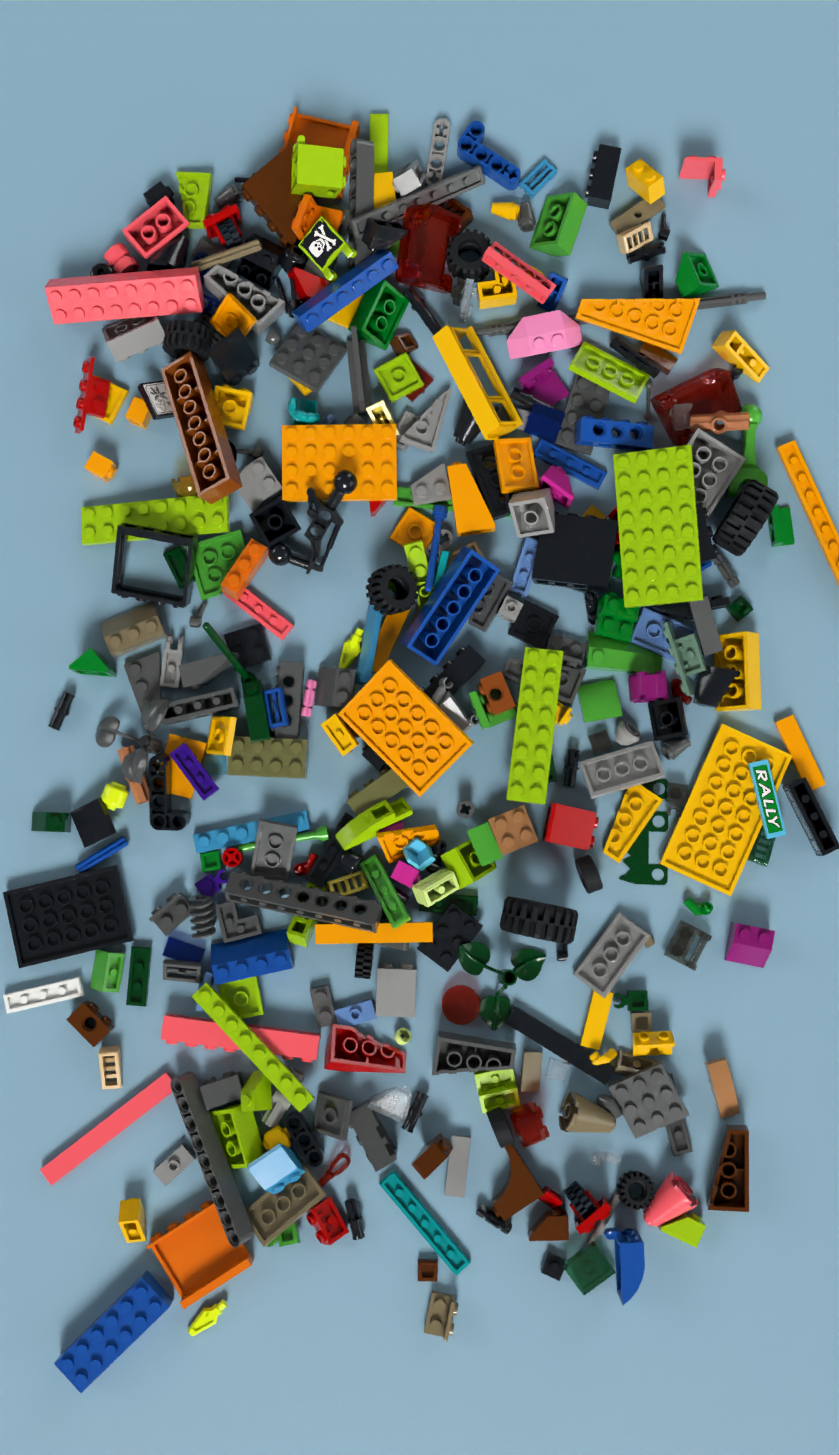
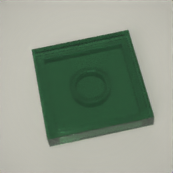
M594 1241L562 1263L564 1270L583 1295H586L616 1273Z

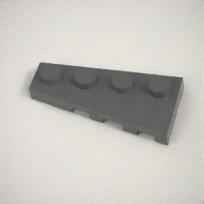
M508 658L502 672L503 677L521 684L523 660ZM562 666L559 701L569 705L573 704L587 669Z

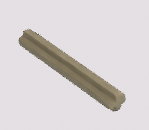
M258 239L193 261L191 262V267H198L200 272L212 268L216 264L220 265L260 251L262 245Z

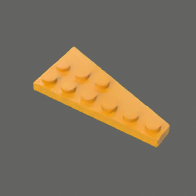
M701 298L581 299L575 319L677 354H682Z

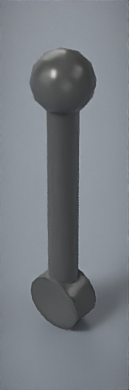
M647 382L645 385L647 388V404L644 419L646 421L652 418L650 414V397L653 384L651 382Z

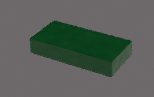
M178 546L164 553L163 556L181 589L184 587L187 559L182 548Z

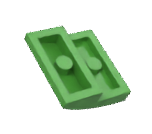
M614 679L580 685L577 695L584 723L623 716Z

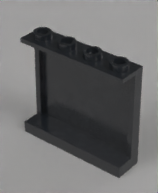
M554 511L555 532L541 534L538 538L532 573L533 583L609 592L610 576L619 529L618 520L613 517L600 519L594 515L581 517L575 513L562 515Z

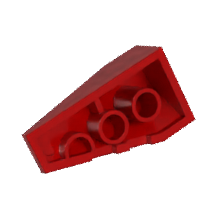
M332 1024L325 1048L324 1069L342 1072L405 1073L406 1053L387 1043L383 1044L373 1039L374 1037L370 1035H364L352 1026Z

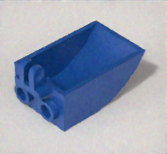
M616 1226L615 1228H606L604 1235L609 1240L614 1239L617 1294L623 1306L634 1296L643 1280L645 1270L644 1242L638 1231L626 1228L621 1232L619 1226Z

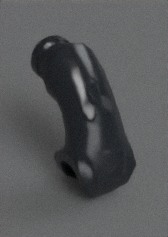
M590 590L585 595V605L588 622L591 625H595L598 606L597 593Z
M438 841L434 844L432 852L436 860L426 868L428 872L434 873L441 867L442 858L440 856L446 851V842Z

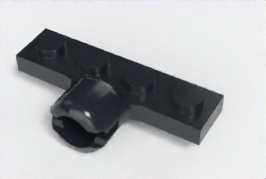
M345 812L305 877L306 880L321 889L336 867L343 869L349 874H353L362 861L361 853L353 848L344 851L335 837L346 824L354 819L353 816Z

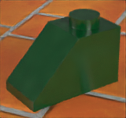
M32 812L31 831L71 832V814Z

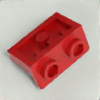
M331 1196L326 1197L306 1212V1218L309 1224L314 1226L316 1238L321 1244L331 1245L349 1232Z

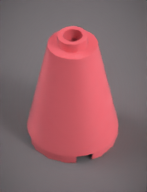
M671 1172L654 1194V1199L650 1200L651 1204L647 1205L643 1210V1219L649 1226L657 1227L695 1208L699 1202L697 1197L695 1199L692 1198L691 1194L693 1191L679 1175L674 1177V1172Z

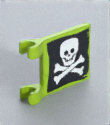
M323 216L318 219L298 244L329 281H335L338 278V275L329 266L341 251L348 258H354L357 255L356 250L341 237Z

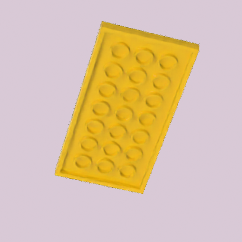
M720 724L659 864L731 896L762 827L748 763L768 759L777 792L793 755L727 725Z

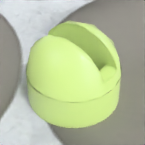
M404 1027L400 1028L394 1034V1040H396L397 1044L404 1045L411 1040V1033Z

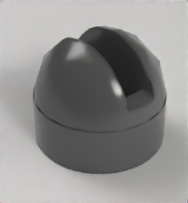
M272 328L265 341L270 345H278L281 342V335Z

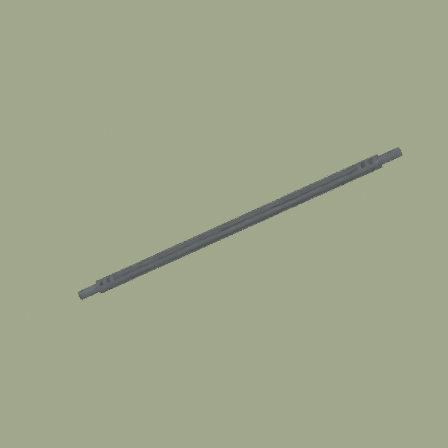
M743 292L704 297L700 299L697 310L765 300L766 292L751 294ZM576 314L567 315L579 325L590 324L575 319ZM519 321L487 325L485 328L474 330L477 336L507 335L513 332Z

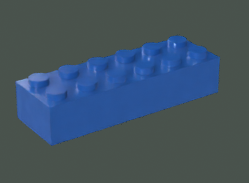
M463 546L400 643L437 666L500 572V569L471 548Z
M146 1271L59 1355L54 1364L75 1388L82 1393L170 1307L174 1299Z

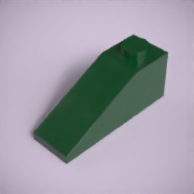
M261 680L242 683L243 698L251 743L270 740Z

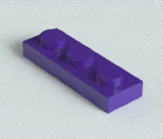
M183 743L169 754L203 801L220 790L186 743Z

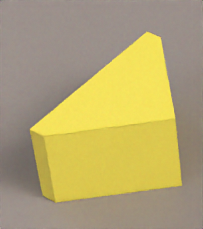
M383 399L366 407L373 424H395L392 414ZM396 426V435H398L399 431Z

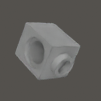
M506 596L496 616L513 624L524 604Z

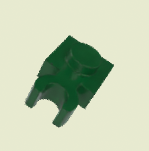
M627 990V996L621 993L613 994L614 997L621 998L619 1004H614L615 1008L620 1009L627 1005L628 1011H648L647 990Z

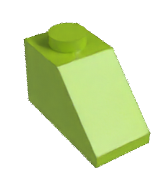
M260 1070L253 1071L241 1090V1112L272 1110L271 1081Z
M685 1212L659 1225L658 1228L660 1231L697 1248L706 1225L698 1214L693 1212L688 1214Z

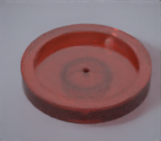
M466 985L451 987L442 998V1011L445 1017L457 1025H465L476 1019L481 1009V1002L477 992Z

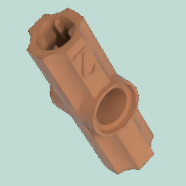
M722 410L714 414H694L690 417V430L695 432L699 428L704 432L713 431L716 434L733 430H749L750 414L749 412L727 413ZM722 420L724 424H718L716 421Z
M134 745L118 750L121 763L127 754L133 753ZM144 772L142 784L135 783L126 778L136 804L149 802V785L146 780V773Z

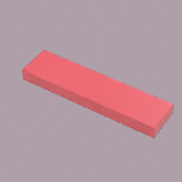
M247 588L238 601L223 593L282 641L294 628L292 623Z

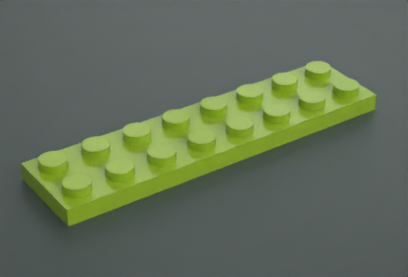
M197 495L81 507L82 544L88 546L116 543L117 527L122 523L188 535L230 532L229 495L213 504L206 502ZM128 535L127 542L150 539Z
M525 647L506 797L508 801L546 805L564 651Z

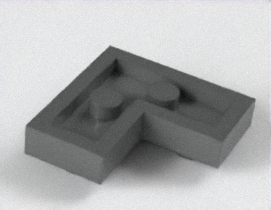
M230 901L215 905L224 943L262 934L258 915L239 919L235 902Z

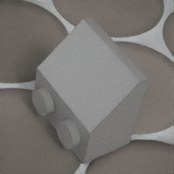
M262 457L247 465L239 474L243 487L239 488L238 492L252 512L264 507L282 495V486Z
M550 488L513 494L508 505L518 538L555 532L554 503Z

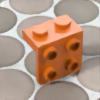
M304 194L302 201L298 205L296 217L292 220L291 228L297 238L302 240L318 219L323 216L338 232L344 217L343 212L317 206L311 195Z

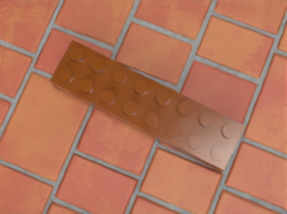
M190 351L162 368L161 373L198 497L213 504L243 486L204 360Z

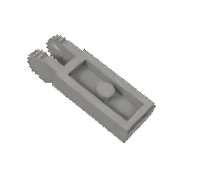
M167 636L166 648L163 653L160 687L180 689L181 676L178 665L183 664L184 636L179 637L177 650L172 649L173 636Z

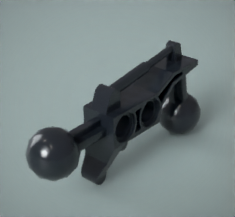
M341 470L335 474L333 479L335 489L326 503L317 497L313 487L307 489L309 503L307 515L312 517L313 520L304 536L311 542L313 553L311 559L293 553L289 545L279 542L271 546L268 551L269 559L273 564L283 566L290 563L306 569V574H309L311 569L318 572L323 571L330 549H332L341 525L344 523V519L336 508L343 496L352 493L357 487V478L352 471ZM313 503H314V505H315L317 511H315L314 509H312V508H313ZM321 511H328L331 518L328 520L323 519ZM331 522H333L335 527L321 564L318 565L316 561L321 554L322 538ZM318 527L321 530V534L314 536L311 533V528Z

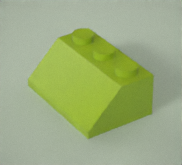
M241 1102L209 1112L230 1169L248 1168L247 1165L265 1154V1149L259 1135V1128L253 1114L254 1111L241 1112Z

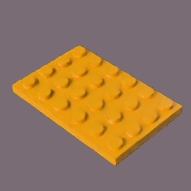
M396 424L282 425V500H285V502H308L307 489L309 487L315 489L317 497L323 502L328 501L335 489L333 486L334 476L341 470L352 471L357 478L356 489L350 494H345L341 501H397Z
M392 659L388 660L338 713L419 797L474 743Z

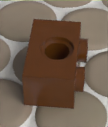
M87 1000L66 1020L95 1047L115 1027L108 1016H103L98 1011L99 1007L94 1002ZM89 1017L95 1019V1027H91L88 1024Z

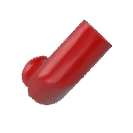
M310 852L307 862L296 864L293 867V872L298 876L308 874L319 855Z

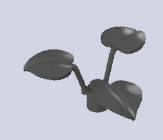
M168 699L152 700L144 707L141 720L145 723L144 729L149 735H144L140 739L117 731L120 721L116 717L108 716L98 724L95 738L97 744L101 747H109L115 741L116 734L139 743L141 748L134 749L133 753L127 754L122 762L123 774L135 783L142 784L143 774L148 764V754H157L162 748V742L156 739V735L151 731L156 730L161 725L170 704Z

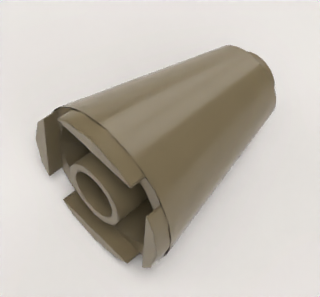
M576 1092L567 1093L561 1104L560 1109L564 1111L563 1116H559V1127L565 1132L610 1133L616 1126V1119L611 1112Z

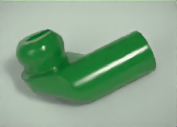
M618 550L614 552L613 561H615L616 568L612 576L621 579V554Z

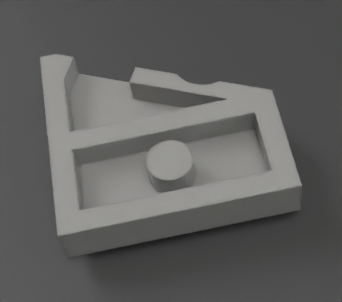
M445 464L439 465L410 485L414 506L451 500Z

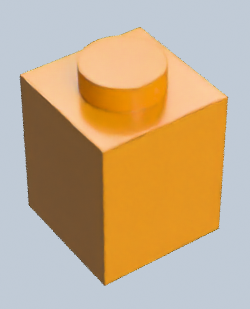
M134 396L125 417L129 423L146 429L152 416L143 398Z
M93 451L84 466L89 473L107 483L117 473L116 464Z

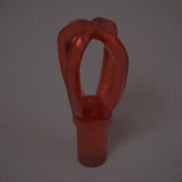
M339 1154L325 1174L318 1180L322 1188L349 1166L351 1159L347 1154ZM345 1158L346 1163L340 1169L332 1173V1169L334 1168L336 1163L340 1159Z

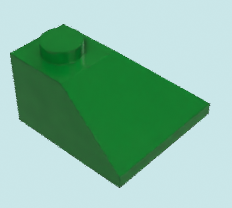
M696 252L683 253L676 277L679 294L683 298H694L717 289L719 285L706 254Z

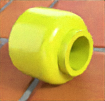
M114 781L105 785L101 797L107 809L115 811L116 808L124 807L129 796V791L126 790L127 786Z

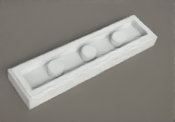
M81 976L6 993L3 994L8 1014L81 997L85 994Z

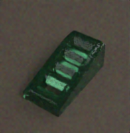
M762 825L747 861L767 867L775 838L766 839L764 835H761V831H764ZM759 838L768 841V844L759 842ZM757 845L766 848L765 852L758 850ZM755 853L763 855V858L756 857Z

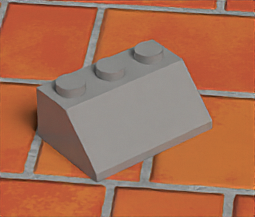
M157 316L126 318L102 329L105 341L116 362L126 361L136 353H144L149 347L163 344L165 335Z

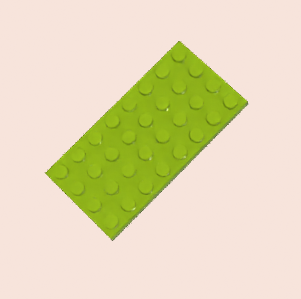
M683 445L613 454L624 607L633 608L703 601L692 446Z

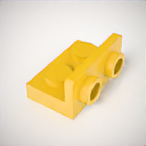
M672 1031L637 1032L632 1034L633 1056L672 1055V1048L675 1046Z

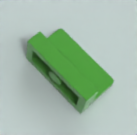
M488 822L467 831L481 866L503 858Z
M97 949L90 988L101 992H119L125 953L107 952Z

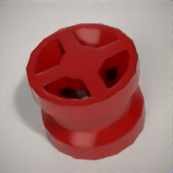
M237 848L226 849L222 855L223 863L228 867L239 866L243 861V853Z

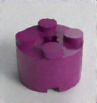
M647 671L637 672L636 675L628 676L630 702L647 703L653 702L657 698H659V701L669 699L666 671H656L654 674H648Z

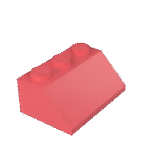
M164 196L124 228L122 232L135 251L143 258L148 259L188 227L190 223L167 196Z

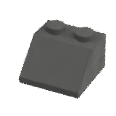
M319 668L314 706L343 709L354 697L356 670Z

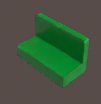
M775 505L768 517L771 547L793 545L795 541L790 508H779V505Z

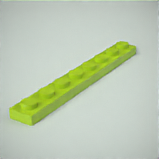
M208 982L191 996L299 1112L315 1098Z

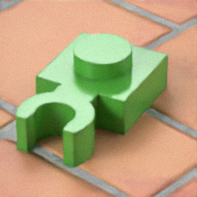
M294 1222L269 1243L267 1247L275 1246L278 1241L279 1247L301 1243L298 1223Z

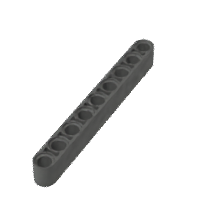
M186 1072L171 1080V1090L227 1239L231 1246L237 1248L253 1238L254 1231L211 1116L206 1109L197 1079L192 1072Z

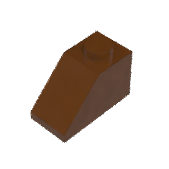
M441 1133L424 1144L412 1162V1166L424 1180L451 1153L453 1147L449 1140Z
M552 1208L551 1211H546L527 1231L529 1241L569 1240L567 1211H563L562 1208Z

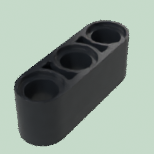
M293 1111L285 1121L286 1129L306 1163L311 1167H318L324 1159V1149L304 1115L299 1111ZM296 1117L299 1119L300 1124L293 1126L290 1123V1119ZM308 1135L310 1141L303 1143L300 1140V1136ZM310 1153H319L320 1159L313 1160L310 1157Z

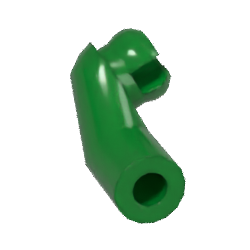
M690 896L683 902L696 916L708 915L713 911V905L710 902L696 903Z

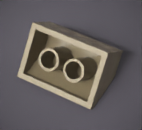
M154 601L101 623L103 638L110 655L115 658L168 636Z

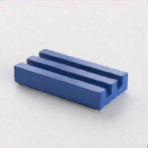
M283 687L263 691L269 729L288 726L289 719ZM276 692H278V698H279L280 709H281V715H282V722H281V716H280V710H279V704H278V699H277V693H276ZM271 693H272L273 707H274L275 716H276V722H277V723H274V719H273V713H272V707H271V701H270V695H269V694H271Z

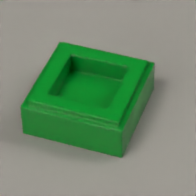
M220 850L200 853L202 872L222 869Z

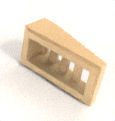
M650 221L616 234L619 251L622 254L633 252L654 240ZM645 228H646L647 235H648L647 238H645V233H644V229H645ZM638 232L641 233L642 240H640Z
M120 1046L101 1047L98 1055L102 1090L122 1088ZM108 1062H115V1064L106 1065ZM116 1070L114 1073H106V1071ZM117 1078V1081H107L106 1079Z

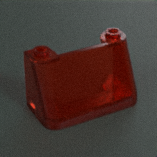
M432 203L408 207L404 213L402 224L408 230V233L400 239L397 257L399 268L395 271L396 281L439 293H451L452 277L444 274L446 251L449 238L454 234L457 236L458 232L461 231L463 217Z
M721 368L707 370L656 395L650 400L670 441L676 446L688 443L689 434L693 433L690 430L691 415L714 414L720 410L727 413L742 411L730 371Z

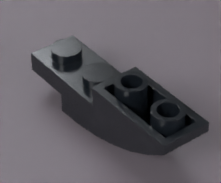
M722 595L711 597V600H709L712 610L726 608L730 605L729 597L723 598ZM688 602L649 606L650 610L667 617L693 620Z

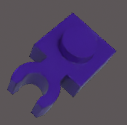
M221 869L217 872L215 878L210 873L194 885L201 895L213 896L222 890L219 884H226L229 878L226 880L221 878V874L226 871Z

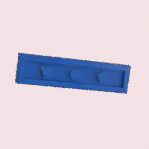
M540 438L533 451L535 458L550 466L561 467L565 470L566 474L599 490L607 474L606 471L542 438Z

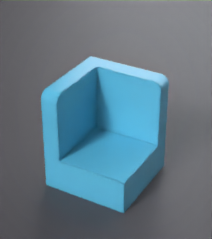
M417 837L402 848L407 862L421 872L436 860L431 847Z

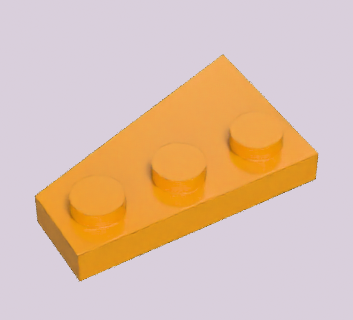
M435 824L376 833L389 864L405 858L402 848L415 837L419 838L429 847L434 846L438 841H442Z

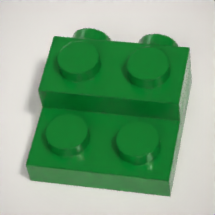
M613 592L604 594L598 598L594 634L627 643L631 642L633 626L638 620L639 607L625 608L624 598H618L617 594Z

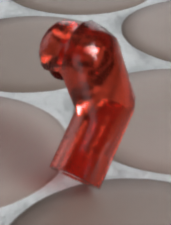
M674 678L671 681L672 695L674 697L681 696L682 702L689 705L692 697L682 692L680 686L682 681L679 678Z

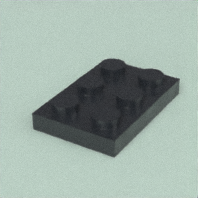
M451 902L433 926V942H421L417 949L448 972L458 960L459 946L470 943L481 930L483 924Z

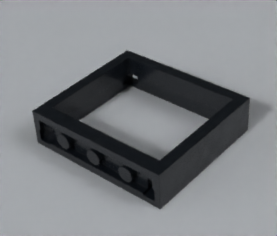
M129 523L118 525L111 593L117 594L121 598L134 597L137 601L146 602L147 600L154 601L157 605L172 604L174 608L186 607L191 602L198 536ZM128 535L189 546L183 596L123 585Z

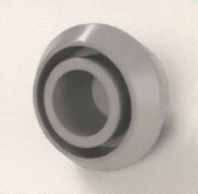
M621 721L615 731V739L620 745L628 746L639 741L640 733L635 725L629 721Z

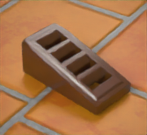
M454 198L433 206L435 210L460 231H463L473 221L472 211ZM448 201L449 203L443 208L442 206Z

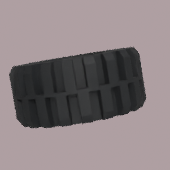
M750 479L720 522L713 535V542L735 556L743 555L774 509L779 498L777 492L755 479Z
M508 896L504 900L500 928L503 931L518 935L571 944L574 941L578 912L566 907Z

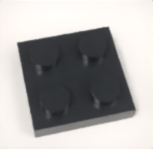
M260 623L224 634L228 648L231 652L239 654L238 660L244 668L272 660Z

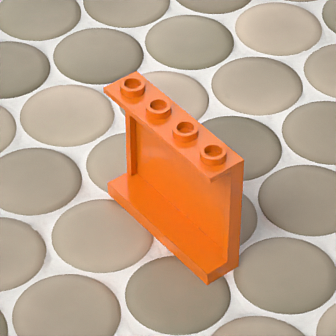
M294 106L293 114L290 113L288 118L289 129L284 133L283 141L285 144L280 149V152L292 142L297 143L299 135L305 137V144L342 148L344 149V156H346V167L343 168V175L346 176L347 183L350 172V145L353 139L359 138V122L352 120L350 126L298 113L297 107ZM342 188L341 193L335 199H343L345 188Z
M210 1199L200 1205L201 1209L194 1212L192 1210L183 1216L184 1220L177 1223V1221L171 1223L166 1227L167 1231L164 1233L157 1232L149 1238L150 1242L146 1246L147 1250L152 1248L182 1298L179 1303L183 1309L250 1267L254 1260L244 1243L237 1248L231 1246L215 1204Z

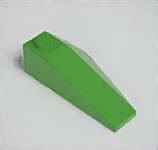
M588 631L585 669L627 673L647 671L648 674L661 671L662 656L631 642L627 643L595 635L594 631Z

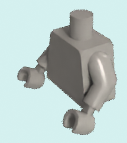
M447 677L441 678L439 680V687L432 695L431 700L466 733L471 728V725L476 726L479 724V721H472L476 715L471 713L466 715L450 691H446V689L453 687V682H449L446 686L445 681Z

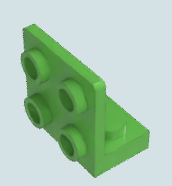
M476 690L468 693V698L482 731L517 717L515 708L493 717L492 713L489 714L486 710L485 703L487 701L484 695L482 696ZM498 690L490 692V696L493 699L501 697Z

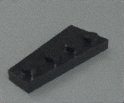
M493 444L466 452L467 461L493 520L510 516L508 493L501 494Z

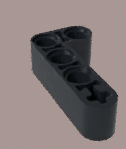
M158 753L150 758L148 764L150 825L155 830H182L190 823L191 817L185 810H172L171 760L166 753ZM159 759V762H163V765L160 766L157 760ZM157 777L163 780V786L158 785ZM158 796L163 798L164 805H160L157 802ZM158 816L164 818V824L158 822ZM176 816L182 817L183 824L177 822Z

